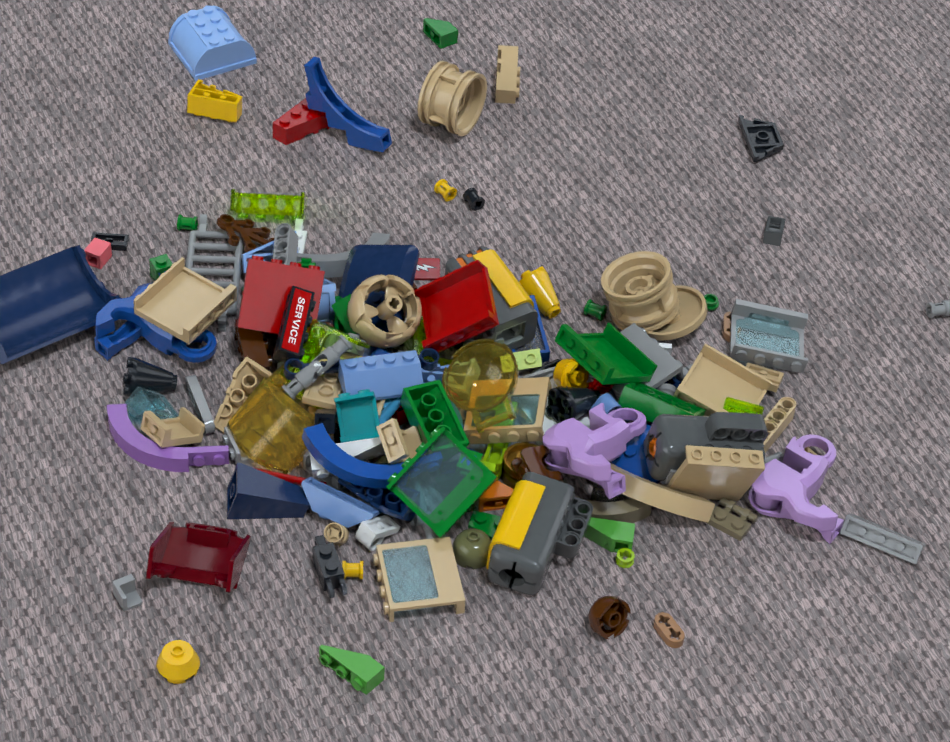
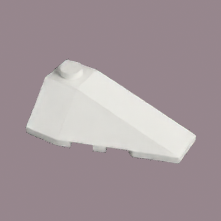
M380 437L336 443L344 452L359 460H364L384 450ZM310 453L313 477L326 478L332 473L321 466Z

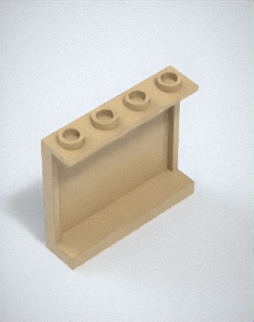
M182 257L177 262H174L165 273H162L154 283L149 284L145 291L135 297L133 302L134 314L190 344L237 301V287L230 284L226 289L186 268L185 258Z
M705 343L673 396L706 409L704 416H710L716 412L754 414L772 382Z
M686 445V459L672 476L670 482L662 485L684 493L701 496L705 499L721 500L725 498L729 501H739L765 470L763 451Z

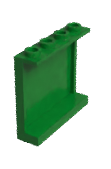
M607 323L603 333L577 334L570 326L562 324L554 340L602 385L650 382L657 368V365L610 323Z

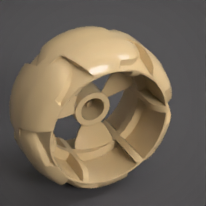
M380 274L367 278L355 288L348 302L347 316L352 330L359 334V338L366 341V344L375 348H394L403 344L415 334L421 321L422 306L419 297H415L414 289L407 281L395 275L385 276ZM384 291L385 300L377 308L364 303L371 292L378 293ZM401 308L404 313V322L394 316ZM378 316L380 319L386 320L389 332L377 328L372 323L371 318Z

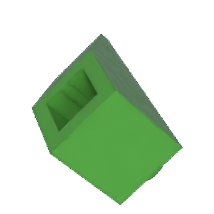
M591 517L585 537L610 552L617 553L622 548L632 550L635 524Z
M325 645L319 646L320 662L324 666H329L341 679H346L357 691H362L367 695L384 680L385 667L371 656Z

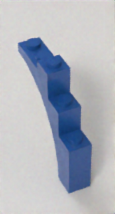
M313 57L304 65L309 91L305 94L308 109L325 112L328 127L346 131L348 145L383 153L392 144L390 130L366 120L353 111L340 98L328 81L320 58Z

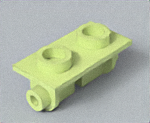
M540 348L502 354L504 372L542 367Z

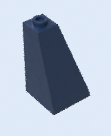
M237 462L227 487L228 520L304 518L306 511L310 510V504L302 487Z

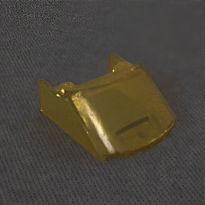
M284 363L267 379L263 378L228 421L227 428L230 429L237 446L249 458L269 470L273 468L288 474L303 461V455L308 451L302 440L304 428L314 426L315 412L311 415L283 392L282 386L287 384L284 376Z

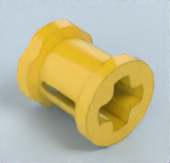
M445 179L439 180L434 186V191L441 194L445 201L449 202L456 197L457 189L449 186Z
M342 560V568L345 573L344 579L346 577H359L360 580H363V561L359 563H346V560Z

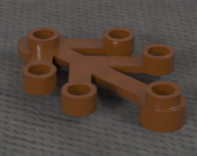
M222 214L216 222L222 230H226L229 236L228 243L231 246H238L240 237L235 232L239 233L245 243V252L256 248L251 239L262 245L275 239L270 238L269 241L266 240V238H269L270 229L267 227L253 228L255 223L250 219L234 220L232 216Z

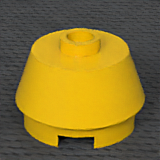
M574 358L562 359L558 362L553 372V379L558 387L587 388L590 382H587L589 372Z
M174 640L163 647L156 666L158 672L168 682L181 684L197 674L200 667V658L188 642Z

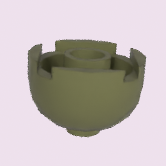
M469 528L459 533L452 545L456 563L464 568L466 566L473 567V569L485 567L491 543L490 537L484 531L476 528Z

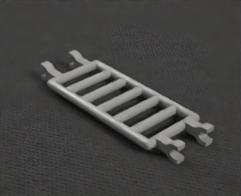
M200 214L199 230H192L189 234L185 267L199 275L233 276L232 282L212 281L224 289L230 284L237 287V301L218 317V331L226 332L227 315H235L237 312L243 240L239 233L235 232L240 237L238 246L220 243H196V238L229 239L226 231H207V214ZM230 215L236 220V215ZM195 250L235 251V256L194 255ZM193 262L234 264V269L193 268Z

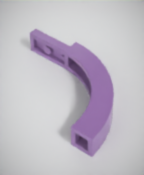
M127 404L107 405L108 425L113 439L126 454L142 464L172 472H189V466L229 464L228 445L203 447L171 446L161 448L156 442L142 435L133 426L128 417Z

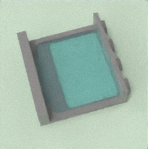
M736 299L731 310L730 357L734 360L803 373L808 363V358L804 357V328L808 320V314Z

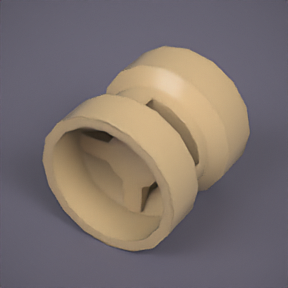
M332 522L325 527L324 537L335 545H342L348 540L349 532L345 526Z

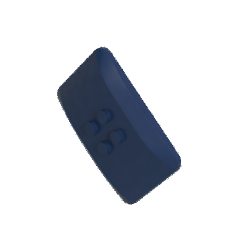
M360 244L354 246L347 259L338 296L344 298L352 294L355 288L364 280L380 274L398 276L413 287L419 259L418 248L414 245ZM371 292L364 303L377 308L385 300V292ZM401 308L394 316L404 322V313ZM378 316L371 318L372 323L377 328L389 332L386 320H382Z

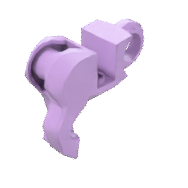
M601 403L589 410L590 428L575 418H570L553 425L545 432L542 438L543 444L551 453L544 458V461L552 470L583 477L601 485L605 490L606 496L611 499L626 491L625 475L613 471L609 462L622 455L626 451V443L633 437L642 434L647 428L646 416L638 410L619 408L606 414L604 403ZM624 420H632L634 422L626 423Z
M805 435L797 439V441L796 437H793L786 446L783 462L773 459L764 464L765 470L751 485L752 489L749 491L748 500L752 507L760 514L769 517L791 519L813 527L831 544L840 534L844 520L838 518V515L823 504L820 507H816L809 503V500L817 493L828 468L835 461L836 449L833 443L819 435ZM815 446L821 448L826 454L824 456L813 455L804 449Z

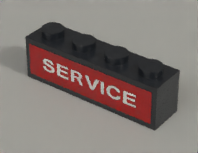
M292 286L287 295L273 359L281 362H286L292 358L302 360L305 353V348H302L303 343H306L309 335L306 330L312 322L310 312H313L316 301L313 300L315 292Z

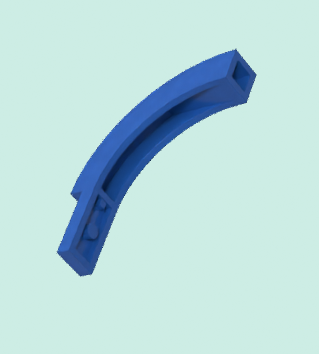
M323 423L303 429L302 440L311 455L327 471L344 481L368 488L386 489V486L389 484L387 480L395 472L398 474L403 469L401 465L404 462L388 465L373 464L347 454L330 438ZM441 451L423 456L398 482V487L405 486L409 476L413 478L426 471L434 472L438 470L443 461Z

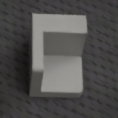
M132 574L112 581L113 595L123 612L143 604L136 591L135 578Z

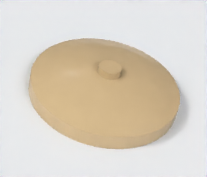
M676 285L681 304L679 312L668 324L647 332V335L656 340L664 341L683 337L696 330L707 316V304L703 294L692 287Z

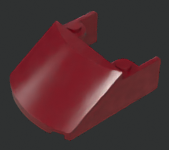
M169 522L150 546L146 579H151L153 575H156L160 578H174L225 588L226 592L230 593L232 589H237L251 536L247 534L243 538L237 536L238 531L218 526L186 523L185 527L174 526V522Z

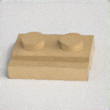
M747 363L746 367L772 382L768 388L769 391L777 392L784 373Z

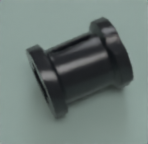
M469 188L463 194V199L470 203L473 211L483 208L485 200L478 195V191L475 188Z

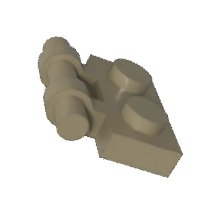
M722 498L720 505L725 507V509L716 506L709 523H706L741 541L751 529L752 524L747 521L750 520L755 523L758 515L752 513V510L749 508L744 509L738 506L737 502L733 500L729 501ZM735 512L736 514L740 515V518L731 513Z

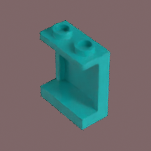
M369 389L360 390L355 395L342 393L337 398H334L341 443L379 437L376 427L380 425L376 396L373 391L370 392Z

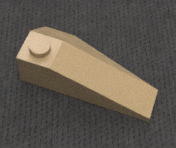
M248 357L234 371L230 387L226 390L223 404L220 405L214 420L215 428L224 433V427L226 426L229 427L231 433L234 432L268 402L280 387L276 375Z

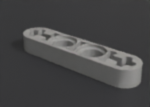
M196 375L185 377L186 388L199 420L205 424L204 434L214 433V420Z

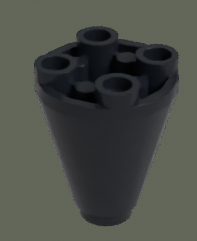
M127 358L126 368L128 370L123 376V395L135 396L176 390L177 375H173L172 372L141 359Z
M555 387L549 390L546 413L556 423L570 418L577 420L589 412L601 395L598 390L592 388Z

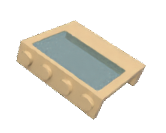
M537 377L473 381L464 424V432L469 440V444L543 441V421L549 390L552 389L550 378Z
M450 536L376 545V554H373V564L378 566V570H376L377 582L382 584L379 587L380 597L385 598V602H383L384 615L388 614L390 622H394V612L428 607L454 604L456 614L465 613V596Z

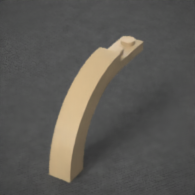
M610 463L613 471L625 475L626 491L621 494L677 515L709 523L715 503L701 496L684 493L651 482Z

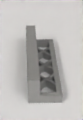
M852 513L847 514L840 534L913 564H917L921 552L926 546L921 541Z

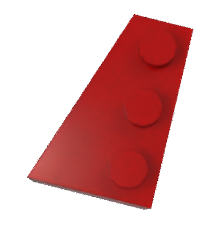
M305 98L273 122V139L288 145L304 139L308 134H316L321 129H329L331 127H328L326 113L308 109Z

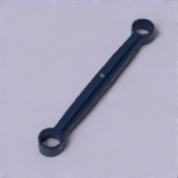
M425 348L420 352L418 358L421 368L431 371L437 367L439 354L436 350ZM429 356L435 361L426 362L423 357ZM295 358L287 360L284 365L285 378L292 381L297 374L288 370L289 367H297L301 370L309 366L310 363L303 364L301 360ZM321 361L320 363L325 367L327 361ZM339 361L324 374L338 373Z

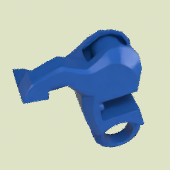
M152 283L138 286L130 297L109 301L96 315L95 350L106 360H109L121 349L131 345L140 337H144L151 345L169 356L173 353L178 354L179 358L192 363L210 359L217 349L216 337L206 329L191 343H202L204 341L207 345L200 349H192L187 347V343L134 314L133 302L135 297L145 291L148 285ZM116 320H127L126 323L115 331L114 322Z

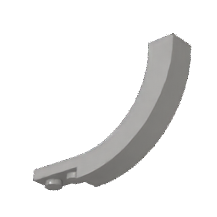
M372 233L371 238L364 245H390V234ZM350 251L321 255L297 253V262H301V258H311L312 263H316V266H319L321 271H325L324 278L342 277Z

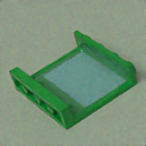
M443 426L440 429L437 427L429 435L431 439L426 444L424 442L420 444L415 450L417 454L412 459L409 457L401 465L403 469L398 474L396 472L392 474L387 480L389 484L386 486L434 530V533L440 538L457 523L498 479L492 471Z

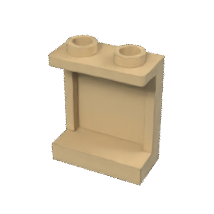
M181 407L178 417L160 419L151 410L144 411L140 429L163 448L202 442L205 424L185 407Z
M394 418L376 427L388 463L397 464L405 462L406 459L409 457L412 459L417 454L415 450L422 444L417 427L412 426L407 430H401L397 419Z

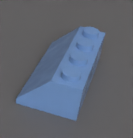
M416 350L339 360L338 379L343 393L355 395L360 390L369 389L370 392L373 391L375 393L376 400L401 397L403 388L423 384L421 363Z

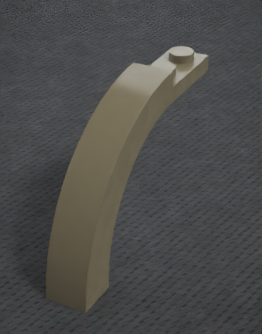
M633 498L616 502L587 500L593 506L591 517L635 523L650 516L651 508L654 507Z

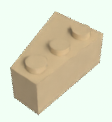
M498 45L495 103L515 104L516 98H519L520 67H517L518 46Z

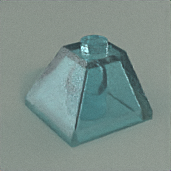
M139 386L124 403L127 404L129 415L135 419H142L144 411L150 410L160 419L176 418L179 416L164 395Z

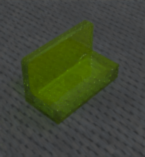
M727 397L723 409L733 413L762 415L764 407Z

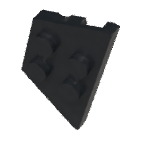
M739 115L738 122L753 162H758L783 150L784 144L776 123L754 118V121L744 119L743 115Z

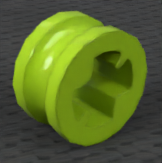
M628 548L618 550L616 564L621 568H630L634 564V552Z

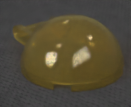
M478 339L458 349L451 356L453 360L448 369L445 367L442 383L448 398L457 407L472 413L478 433H482L484 429L505 420L516 419L511 396L517 387L519 369L512 350L505 343H497L494 339ZM505 404L506 412L481 421L480 413L493 411Z

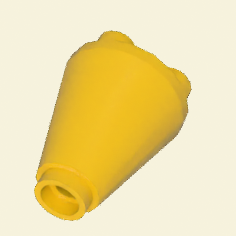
M541 266L531 272L527 270L522 273V279L519 283L529 296H535L539 312L550 319L556 317L561 312L560 304L545 268Z

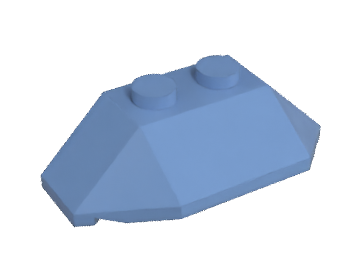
M312 477L303 480L301 483L312 511L318 513L319 517L330 519L346 528L372 519L381 513L377 508Z

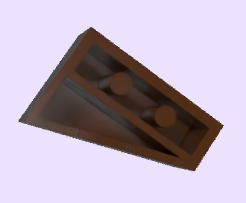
M235 319L234 339L238 340L239 347L237 349L241 353V362L248 357L270 371V367H273L271 356L267 355L268 342L267 339H263L262 334L264 332L236 327L238 319Z

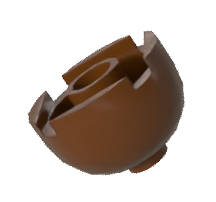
M615 596L598 598L591 606L588 614V621L592 630L605 639H608L613 634L614 638L624 632L629 623L627 616L630 613V607L624 600ZM603 625H608L611 627V630L605 629Z

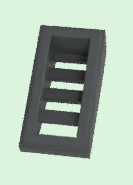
M768 216L763 243L775 246L781 245L785 218Z

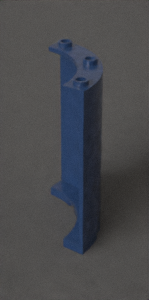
M80 245L72 246L0 275L1 365L95 326L97 313L109 301L121 299L119 295L107 290L104 283L98 280L86 260L84 249Z

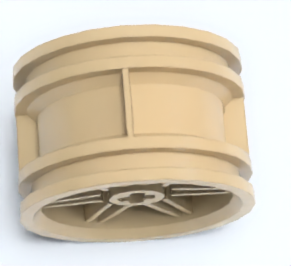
M446 61L436 63L429 71L420 91L417 109L419 120L434 127L443 124L448 132L458 136L467 135L477 123L484 107L487 93L485 76L471 70L461 73L455 64Z
M638 251L626 254L614 260L606 267L602 274L601 285L604 295L609 301L611 318L614 324L621 330L635 323L640 328H644L646 332L653 331L668 324L679 312L680 298L677 288L673 284V273L667 258L659 253Z

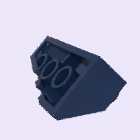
M338 478L340 484L384 514L409 522L415 517L416 513L388 488H368ZM406 486L399 487L420 506V491Z

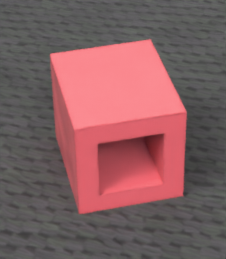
M94 238L84 250L89 266L102 269L112 257L111 243L98 238Z

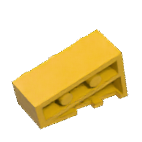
M198 79L188 93L187 113L196 116H206L211 119H222L227 122H237L242 115V96L228 90H223L222 92L217 90L215 85L207 86L203 84V80Z

